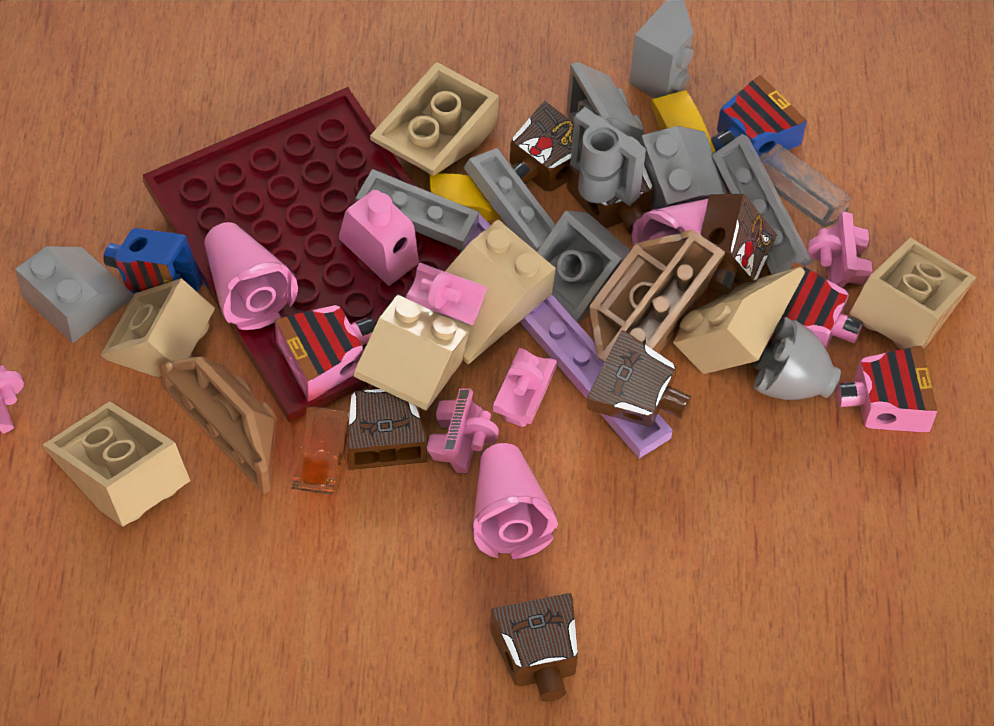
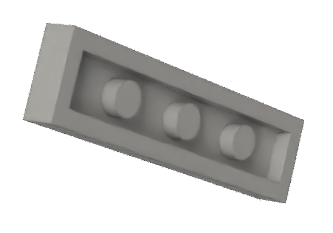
M741 134L712 154L731 194L744 193L777 234L765 261L771 274L790 270L794 262L804 267L812 263L813 261L750 139Z

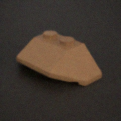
M694 230L636 243L589 305L597 358L605 363L621 330L629 333L659 354L680 326L682 319L701 298L724 257L725 251Z
M194 357L166 361L159 367L163 389L263 495L269 492L277 442L275 427L277 417L272 408L266 402L259 403L252 396L250 387L241 376L237 375L234 377L225 366L206 358Z

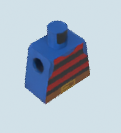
M759 75L722 106L717 125L718 134L713 136L711 141L717 152L738 136L744 134L750 139L762 161L802 144L807 120Z
M135 228L129 232L122 245L110 243L105 249L104 264L119 269L125 286L133 294L181 278L196 292H198L203 284L186 235Z

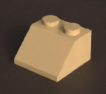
M182 278L135 293L101 356L107 361L155 377H161L159 366L164 362L193 358L191 353L198 340L208 331V321L215 307Z
M397 295L379 317L354 371V377L427 411L462 363L470 328Z

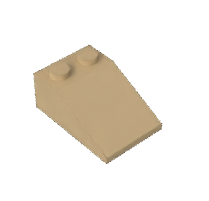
M436 62L370 135V140L434 176L477 149L498 125L499 95Z
M499 220L495 221L473 239L445 271L487 287L482 307L473 326L452 319L470 328L462 359L467 364H470L547 299L553 291L556 268Z
M910 237L869 276L850 315L862 321L863 326L867 329L878 331L891 339L900 349L914 346H922L924 349L973 285L977 277Z
M801 267L759 278L753 282H745L731 290L729 294H724L704 306L691 311L682 319L680 323L681 329L673 343L703 374L758 361L805 271Z
M110 401L43 444L45 451L94 505L122 527L129 522L139 519L144 512L163 499L171 497L178 489L190 482L175 442Z

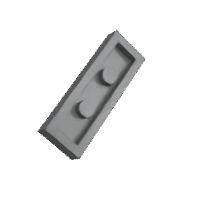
M498 148L470 158L464 166L465 171L508 228L537 252L555 227V223Z
M373 169L355 198L356 203L372 190H379L381 193L387 194L392 199V203L412 221L416 232L460 250H463L479 220V212Z

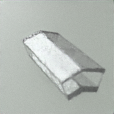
M777 144L767 153H761L759 156L777 193L822 227L834 225L839 220V214L842 211L848 212L852 197L780 144Z

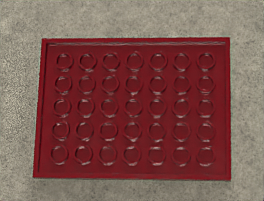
M349 87L143 174L145 187L173 233L186 235L196 262L198 274L219 308L220 305L204 241L206 235L213 227L227 222L237 224L285 264L296 277L298 284L296 300L291 307L287 303L279 311L281 318L336 305L341 307L350 324L370 317L376 326L379 317L397 295L406 298L414 283L418 265L388 286L339 239L345 211L355 203V198L372 169L414 186L394 154L370 140V135L376 128ZM415 231L419 263L445 272L460 255L456 247ZM230 322L229 324L288 422L366 386V382L353 375L316 399L308 402L276 342L275 322L253 330H242L234 323Z

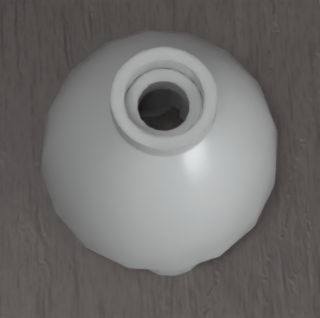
M782 317L774 330V339L768 348H764L759 360L753 362V368L759 370L754 382V390L766 396L783 400H801L817 395L828 398L838 385L841 370L833 366L825 346L811 330L795 320Z

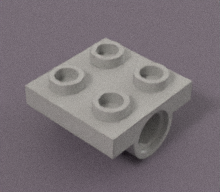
M584 107L574 118L570 165L579 171L578 191L589 202L604 203L616 196L631 206L640 197L646 148L641 146L635 138L627 136L616 129L606 118L597 116Z

